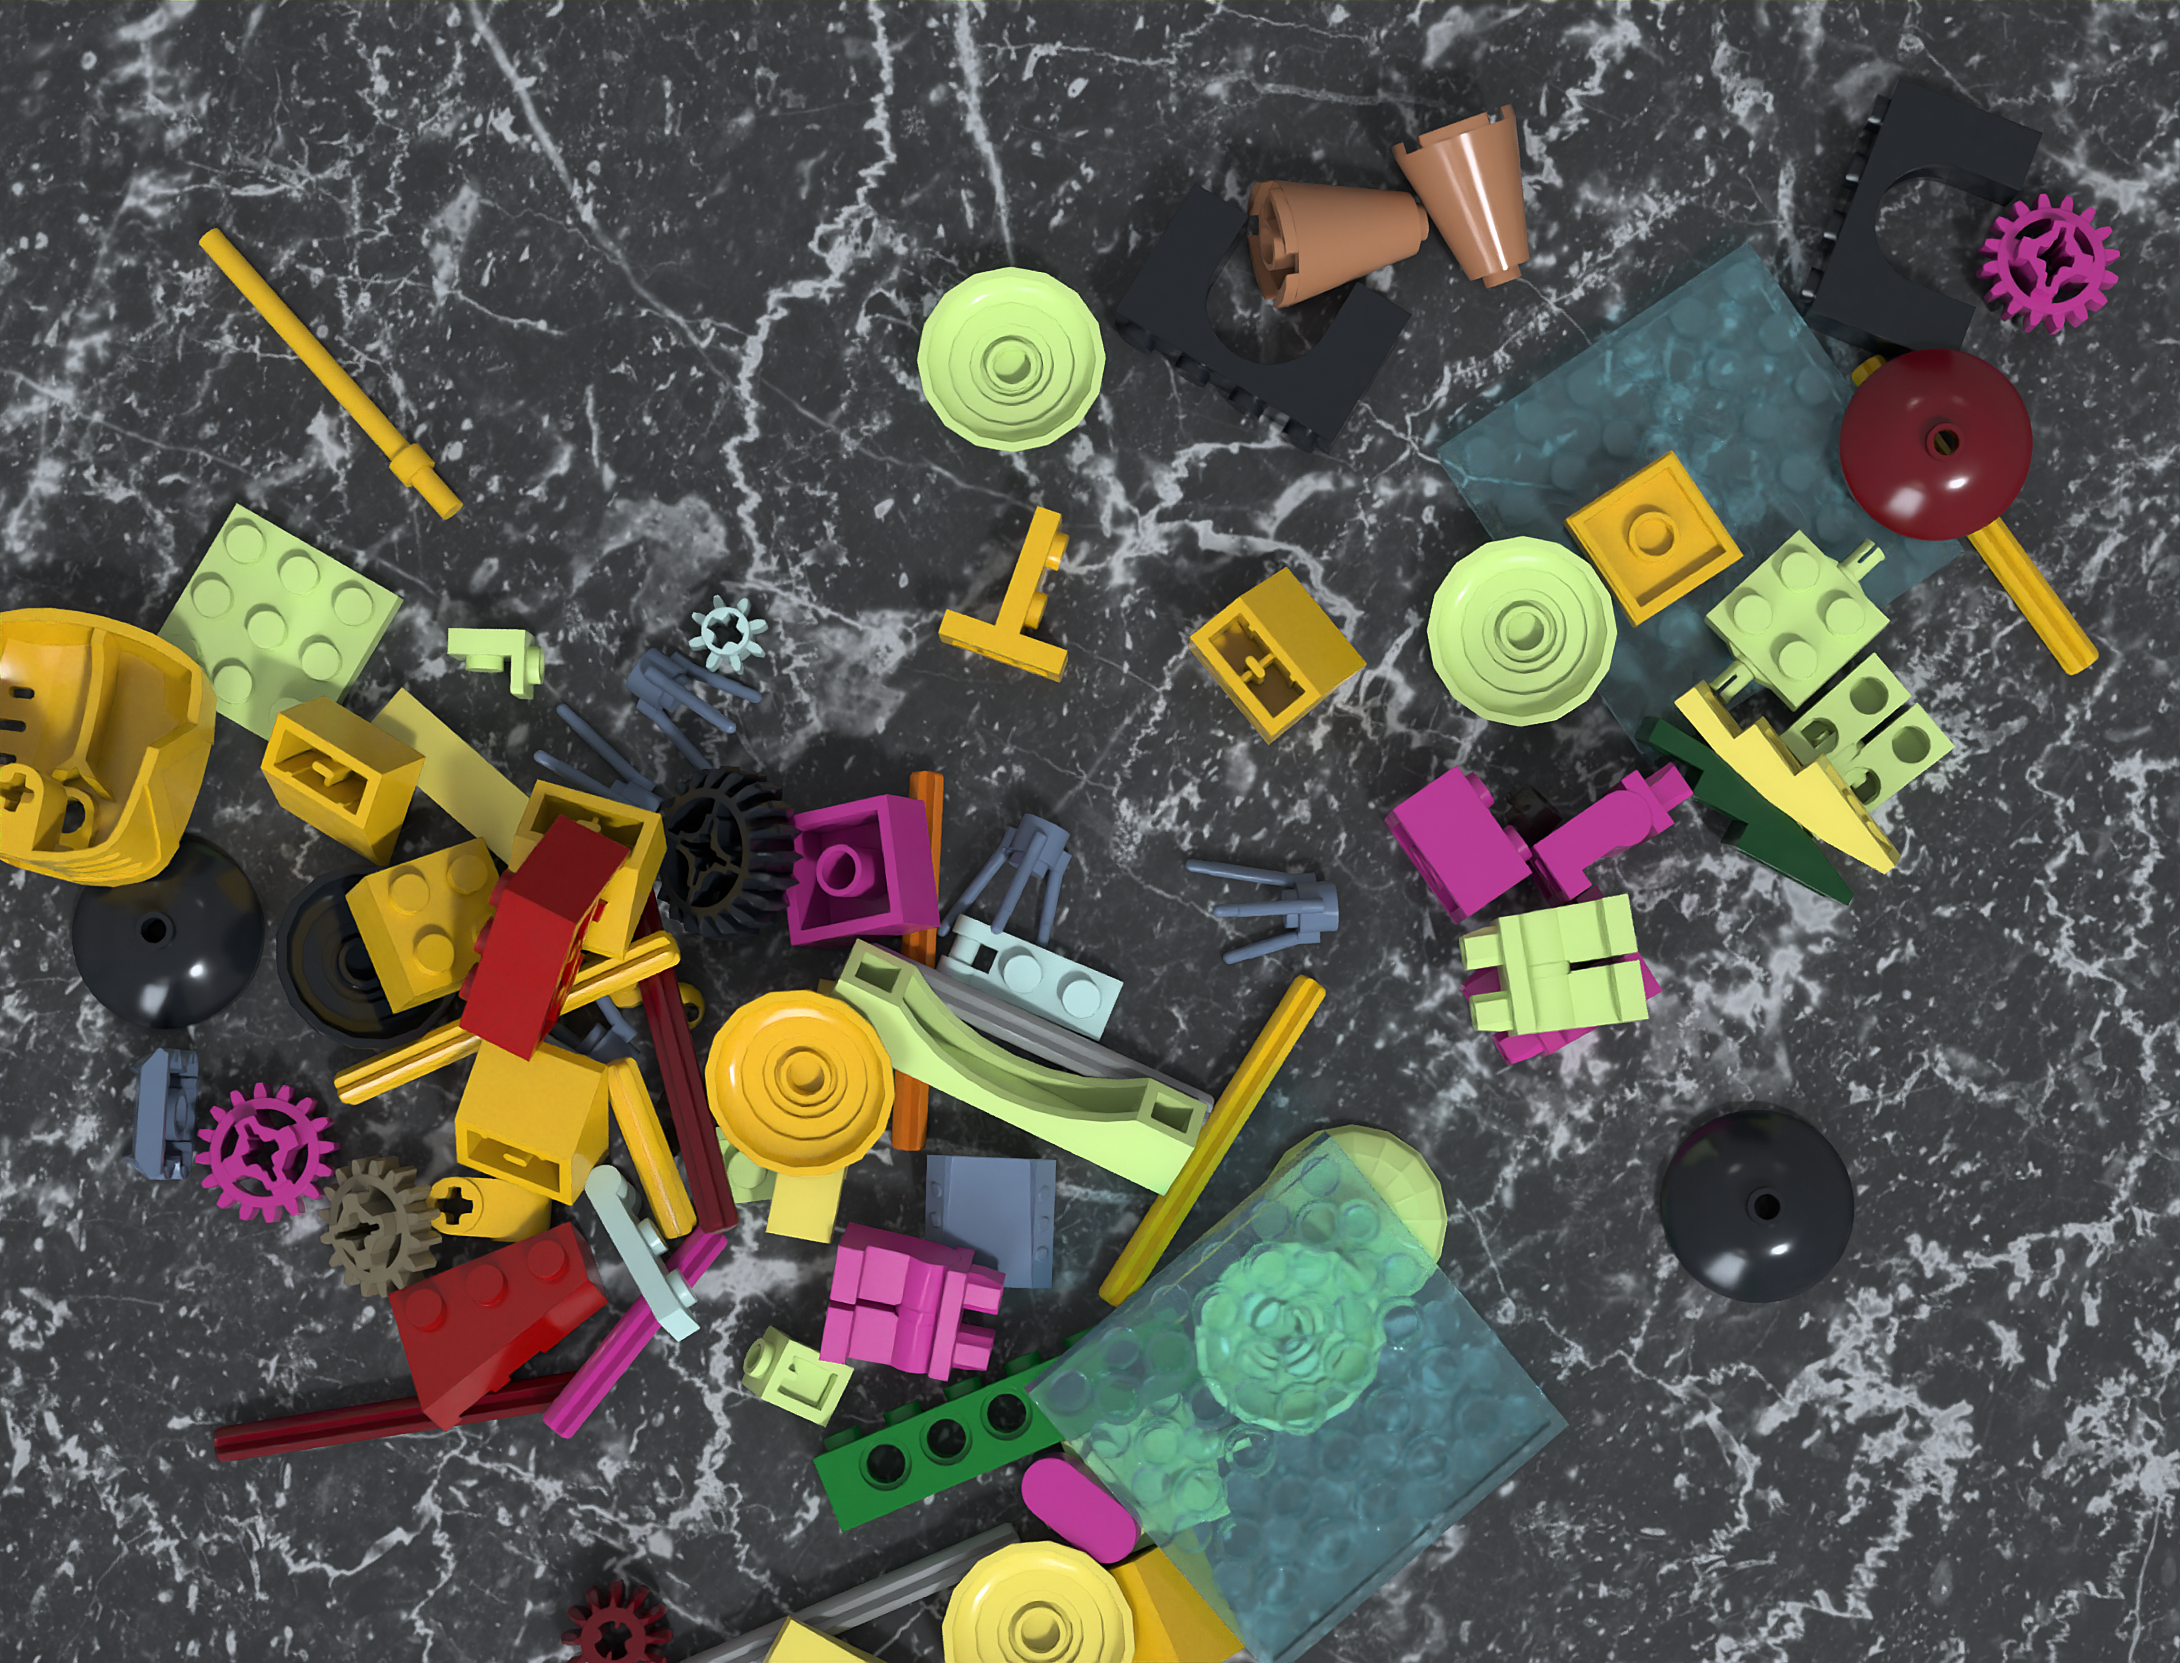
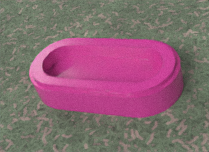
M1063 1452L1047 1453L1039 1457L1025 1472L1021 1489L1027 1507L1074 1547L1086 1552L1096 1562H1117L1125 1558L1137 1544L1141 1535L1142 1525L1135 1506L1075 1457Z

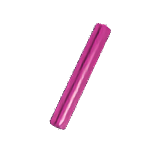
M699 1222L666 1262L665 1266L669 1273L676 1268L679 1269L692 1288L725 1248L728 1239L723 1233L704 1234ZM642 1293L543 1414L544 1423L561 1437L568 1439L575 1434L662 1326L657 1321Z

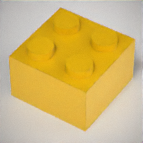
M483 836L367 875L345 895L393 1014L459 991L472 966L476 962L480 963L482 955L474 952V946L487 920L491 916L495 917L497 908L489 905V900L500 878Z

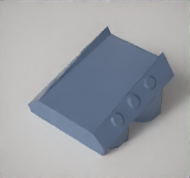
M157 1048L128 1067L137 1076L132 1148L122 1158L150 1180L188 1179L196 1142L200 1083L198 1079V1056L196 1051Z
M927 1155L925 1240L946 1245L954 1250L956 1246L974 1249L973 1264L985 1266L1006 1274L1004 1287L1052 1288L1056 1160Z

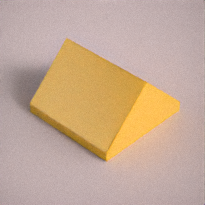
M1193 1527L1103 1567L1115 1577L1132 1611L1135 1652L1131 1663H1222L1247 1647L1246 1641Z

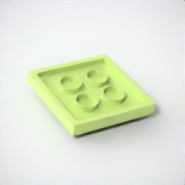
M236 504L157 636L182 650L204 668L217 696V712L269 741L278 712L323 695L342 705L404 600L264 518Z

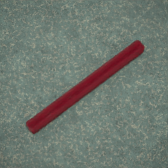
M653 886L631 943L659 930L664 931ZM673 966L638 981L701 1230L704 1234H719L736 1227L739 1223V1217L713 1116L709 1109L705 1085Z
M578 1371L509 1381L496 1393L490 1390L460 1414L462 1420L455 1426L546 1412ZM418 1396L222 1426L214 1431L213 1444L217 1460L224 1463L440 1429V1427L422 1412Z

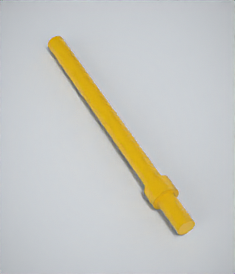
M218 228L208 231L200 239L199 245L392 461L389 465L390 470L407 488L414 486L443 520H447L461 509L463 503L433 470L435 462L418 443L410 445Z

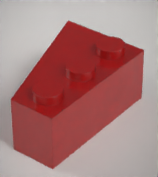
M560 814L516 873L509 869L503 872L489 900V905L497 908L495 917L491 916L487 920L474 946V952L482 955L480 963L476 962L472 966L459 992V997L467 1001L459 1024L460 1028L528 1062L531 1060L557 1023L586 955L581 952L591 921L598 923L606 909L608 902L601 899L600 895L618 870L624 867L631 849Z
M570 1221L388 1294L422 1412L445 1432L462 1420L460 1414L490 1390L496 1393L511 1381L509 1375L540 1350L546 1353L609 1302L591 1245Z

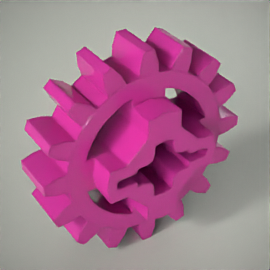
M2039 194L2032 202L2031 212L2021 200L2014 203L2008 210L2009 220L1999 216L1988 228L1995 238L1985 239L1978 248V253L1991 259V261L1983 264L1976 271V276L1979 279L1992 280L1994 285L1983 298L1986 303L2000 298L2003 300L2006 306L2002 310L2000 319L2004 322L2012 318L2016 313L2024 316V332L2030 333L2041 320L2045 321L2049 335L2057 334L2064 327L2065 318L2074 328L2082 325L2088 319L2086 309L2097 312L2108 301L2100 290H2109L2118 281L2119 277L2105 270V267L2113 264L2120 257L2119 250L2104 249L2102 244L2113 232L2111 227L2106 226L2095 230L2090 225L2096 212L2092 207H2089L2080 215L2073 213V197L2066 195L2056 208H2051L2047 194ZM2044 226L2043 232L2036 239L2025 236L2021 240L2014 239L2017 234L2028 228ZM2049 249V267L2057 271L2046 280L2048 274L2045 272L2046 262L2039 257ZM2011 275L2015 277L2020 288L2016 285ZM2075 288L2081 290L2076 297L2068 301L2052 303L2053 297L2060 289L2072 292Z
M256 1083L254 1099H251L244 1090L236 1089L230 1092L234 1108L230 1110L223 1106H213L210 1112L214 1119L219 1122L216 1129H199L197 1134L203 1140L211 1143L209 1152H203L195 1156V1163L211 1164L213 1173L201 1182L203 1188L221 1186L224 1191L219 1197L217 1206L221 1209H226L240 1202V1219L245 1221L253 1220L260 1208H262L266 1223L280 1222L282 1206H285L292 1216H300L306 1213L302 1197L305 1195L314 1200L323 1199L325 1193L317 1183L319 1177L336 1176L335 1171L337 1169L325 1163V1157L328 1153L340 1150V1143L325 1141L323 1132L334 1124L332 1117L314 1119L312 1114L316 1110L319 1101L315 1097H306L298 1104L294 1103L296 1087L290 1085H283L278 1091L276 1098L273 1096L270 1083ZM274 1109L289 1115L297 1123L284 1128L274 1126L270 1116L265 1115L263 1110ZM236 1129L239 1137L233 1155L228 1157L229 1142ZM262 1140L264 1142L278 1143L279 1150L271 1156L273 1164H260L258 1162L257 1155L265 1150ZM308 1148L307 1164L300 1177L296 1169L302 1151ZM250 1178L262 1180L266 1190H271L273 1196L255 1194L247 1190L239 1182Z

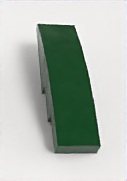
M1644 717L1633 739L1688 767L1684 780L1693 792L1690 798L1732 820L1720 843L1831 902L1849 905L1854 894L1817 844L1789 815L1769 802L1715 751L1660 717Z

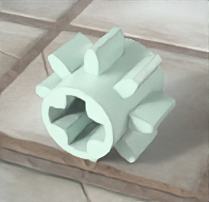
M716 595L713 601L715 609L707 616L693 612L692 618L701 627L702 636L695 637L688 643L694 651L710 649L711 653L706 662V667L709 671H716L721 662L724 661L731 663V666L738 675H742L744 671L742 660L746 659L750 654L764 658L765 652L755 643V634L766 631L768 625L762 619L747 621L746 617L751 609V603L748 599L743 598L737 604L736 609L726 607L720 596ZM736 621V628L743 636L742 640L738 645L728 641L723 649H720L721 642L715 635L716 629L719 626L729 629Z

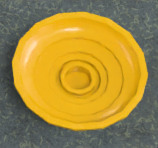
M809 989L771 991L739 1007L714 1036L704 1071L709 1109L727 1141L756 1165L791 1177L830 1175L861 1160L885 1132L896 1096L892 1060L874 1026L844 1001Z

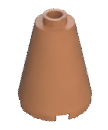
M1512 103L1499 108L1501 121L1491 124L1487 112L1418 136L1417 141L1420 150L1407 154L1403 142L1391 147L1396 162L1469 281L1482 277L1486 289L1521 277L1518 264L1530 260L1516 115Z
M1264 180L1256 182L1251 188L1247 204V215H1259V235L1248 236L1254 275L1262 296L1265 300L1275 299L1272 307L1276 309L1289 307L1416 255L1421 241H1425L1428 237V217L1423 204L1415 203L1412 195L1403 191Z

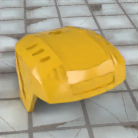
M23 608L0 612V722L4 720L26 724V729L23 732L0 730V755L16 757V763L0 764V860L20 869L80 885L116 887L143 882L157 876L169 864L180 845L179 841L188 824L202 785L211 745H214L217 696L204 668L182 650L157 635L104 616L56 608ZM18 688L34 690L35 694L32 699L15 698L14 691ZM80 801L85 809V820L82 826L69 834L63 833L62 827L67 805Z

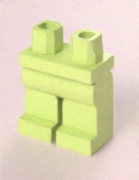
M1875 652L1858 663L1844 678L1778 735L1802 767L1823 752L1869 813L1955 747L1918 703L1903 710L1865 744L1861 739L1912 697ZM1794 820L1814 842L1821 839Z
M1628 893L1568 906L1499 917L1490 922V927H1484L1459 937L1464 970L1497 966L1501 987L1499 992L1469 997L1474 1031L1501 1032L1508 1030V1036L1513 1037L1649 1019L1639 960L1574 971L1570 969V964L1627 956L1638 952Z

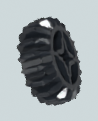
M720 766L719 769H703L693 772L691 779L676 783L675 797L662 801V807L666 815L662 821L667 850L656 876L662 882L657 899L670 904L669 918L683 923L685 931L693 932L698 936L711 937L712 940L730 941L732 938H748L751 935H758L760 928L776 924V911L790 907L786 889L800 884L793 874V867L795 862L804 858L795 851L794 840L803 831L790 825L789 821L795 807L782 801L783 788L768 783L766 775L758 774L756 771L740 770V767Z

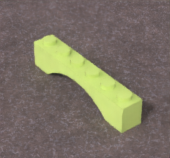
M857 938L828 996L844 1001L874 1026L891 1057L893 1068L1162 1196L1166 1194L1195 1148L1208 1105L1152 1078L1107 1079L1083 1077L1049 1069L1013 1055L982 1037L955 1016L932 991L915 965Z

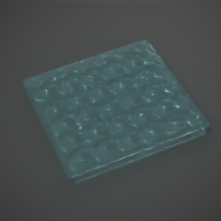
M1749 242L1436 449L1434 453L1493 541L1526 536L1560 543L1589 563L1564 526L1563 521L1667 452L1673 450L1744 556L1635 628L1632 627L1611 596L1617 637L1610 669L1596 690L1648 765L1663 756V754L1633 739L1644 717H1660L1687 735L1693 736L1698 730L1676 706L1674 701L1703 679L1707 684L1712 682L1734 662L1726 643L1704 622L1706 615L1798 530L1825 556L1837 560L1839 563L1858 548L1866 538L1873 541L1875 546L1872 551L1858 563H1862L1878 547L1883 552L1885 559L1880 561L1858 582L1864 595L1879 610L1965 552L1957 539L1922 541L1892 533L1869 518L1854 501L1843 480L1838 459L1839 428L1846 406L1854 392ZM1733 679L1730 680V681H1729L1719 692H1717L1715 695L1718 697L1719 694H1720L1729 684H1731L1734 680H1733ZM1751 680L1729 700L1727 705H1723L1727 711H1730L1765 686Z
M1326 1131L1024 1387L1032 1401L1258 1663L1295 1662L1569 1426V1423Z

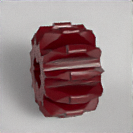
M614 1579L610 1583L608 1599L597 1586L590 1587L585 1591L586 1602L590 1609L574 1604L567 1611V1616L570 1620L582 1627L566 1630L561 1634L562 1644L568 1646L581 1645L582 1649L571 1657L567 1663H586L587 1661L589 1663H667L669 1658L666 1653L653 1645L670 1642L674 1638V1630L666 1626L654 1627L653 1625L654 1621L660 1619L668 1611L664 1602L658 1603L648 1611L641 1606L649 1594V1587L641 1584L633 1592L630 1600H627L626 1586L623 1579ZM608 1621H615L616 1629L622 1624H625L630 1629L632 1635L624 1643L627 1651H620V1643L610 1648L605 1642L604 1636L611 1630Z

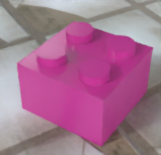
M1457 765L1392 809L1383 821L1455 925L1533 873L1526 864V861L1532 857V854L1522 837L1511 825L1502 830L1488 810L1495 802L1484 783L1474 772L1464 776Z
M885 794L792 815L789 821L790 825L803 831L794 840L795 851L804 858L795 862L793 867V874L800 884L786 889L790 901V907H786L791 946L831 950L854 945L857 938L870 942L941 927L924 801Z

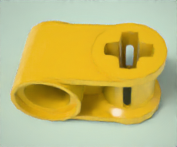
M456 1176L444 1178L432 1186V1191L425 1200L428 1208L440 1209L441 1216L431 1221V1225L439 1232L449 1235L491 1237V1241L519 1242L550 1229L552 1199L499 1178ZM457 1188H461L462 1198L471 1200L473 1202L472 1213L461 1214L459 1224L455 1225L454 1215L449 1212H443L444 1199H454L457 1194Z

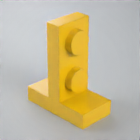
M1037 506L996 624L992 625L946 609L938 631L941 642L1060 683L1068 662V650L1024 636L1026 627L1037 631L1049 597L1048 594L1039 591L1047 568L1055 571L1059 570L1068 545L1070 535L1060 532L1062 528V514Z

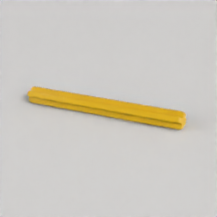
M1881 355L1869 358L1853 371L1852 380L1859 387L1872 372L1887 363V361ZM1937 433L1933 441L1934 447L1938 453L1948 455L1952 450L1941 435ZM2000 516L1981 530L1967 535L1973 546L2067 674H2077L2097 660L2099 657L2098 650Z
M659 930L630 943L624 961L603 955L582 964L560 1015L677 965L681 959V954L674 936L671 933ZM461 1018L427 1032L421 1038L386 1050L337 1072L334 1077V1085L337 1089L338 1097L345 1104L357 1105L478 1052L482 1038L460 1028Z
M1302 974L1294 979L1215 1104L1210 1117L1201 1127L1193 1152L1164 1196L1160 1194L1157 1196L1099 1288V1296L1104 1301L1119 1310L1125 1311L1129 1308L1324 999L1326 990L1321 984Z

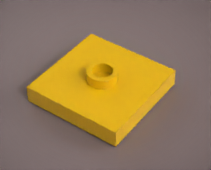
M1673 450L1667 452L1563 521L1564 526L1633 628L1642 624L1744 556Z

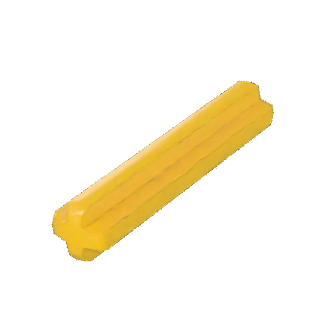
M630 1056L612 1060L606 1064L608 1065V1098L661 1235L666 1239L684 1236L690 1233L697 1225V1218L637 1062Z

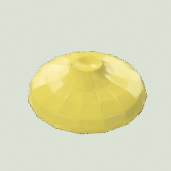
M1050 1540L1011 1543L978 1560L953 1590L942 1625L945 1663H1131L1135 1652L1132 1611L1115 1577L1086 1552Z

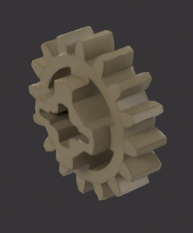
M375 1155L352 1160V1165L338 1168L335 1171L338 1183L327 1185L323 1190L327 1198L332 1202L331 1207L319 1210V1217L329 1222V1232L320 1236L321 1243L332 1244L335 1249L329 1264L331 1268L344 1265L346 1271L343 1283L347 1287L360 1284L362 1296L365 1297L380 1294L382 1298L388 1297L389 1293L424 1280L422 1270L433 1268L437 1264L434 1255L429 1251V1246L442 1243V1236L436 1231L431 1230V1221L441 1216L440 1209L428 1208L425 1202L432 1188L429 1184L417 1187L414 1184L417 1168L413 1165L400 1168L398 1156L394 1155L383 1158Z

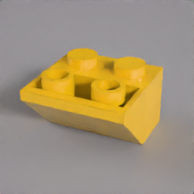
M1287 566L1238 597L1189 637L1188 648L1268 745L1367 665Z
M323 695L278 712L260 768L282 808L374 864L386 866L389 865L426 756Z
M537 779L514 835L508 869L516 873L560 814L631 849L624 867L618 870L600 895V898L607 901L608 904L601 920L598 923L591 921L582 947L583 950L624 961L667 850L662 815Z
M482 1039L455 1116L457 1163L572 1206L584 1190V1185L591 1170L602 1165L609 1155L608 1065L595 1061L586 1055L576 1054L546 1042L541 1044L528 1062Z

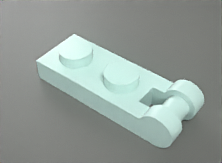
M963 914L958 915L952 932L957 934L948 957L941 955L935 970L1040 1018L1097 1042L1100 1041L1124 982L1005 932H1001L998 935L993 934L990 929L991 926ZM980 944L998 951L989 974L971 967Z
M610 1165L595 1167L591 1170L584 1185L586 1194L657 1321L679 1342L700 1329L689 1308L698 1302L696 1295L679 1269L676 1268L669 1273L660 1255L669 1249L649 1217L640 1222L637 1216L642 1204L640 1194L630 1183L626 1182V1179L615 1167Z

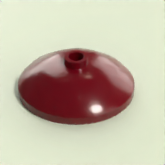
M1942 348L1917 350L1903 354L1872 372L1859 385L1849 400L1842 416L1838 434L1840 470L1846 487L1857 505L1881 527L1897 535L1921 541H1944L1964 537L1981 530L2001 516L2018 496L2029 472L2033 451V435L2029 415L2022 398L2012 383L1998 369L1979 357L1966 352ZM1939 431L1950 433L1954 439V448L1948 455L1938 453L1934 447V437Z

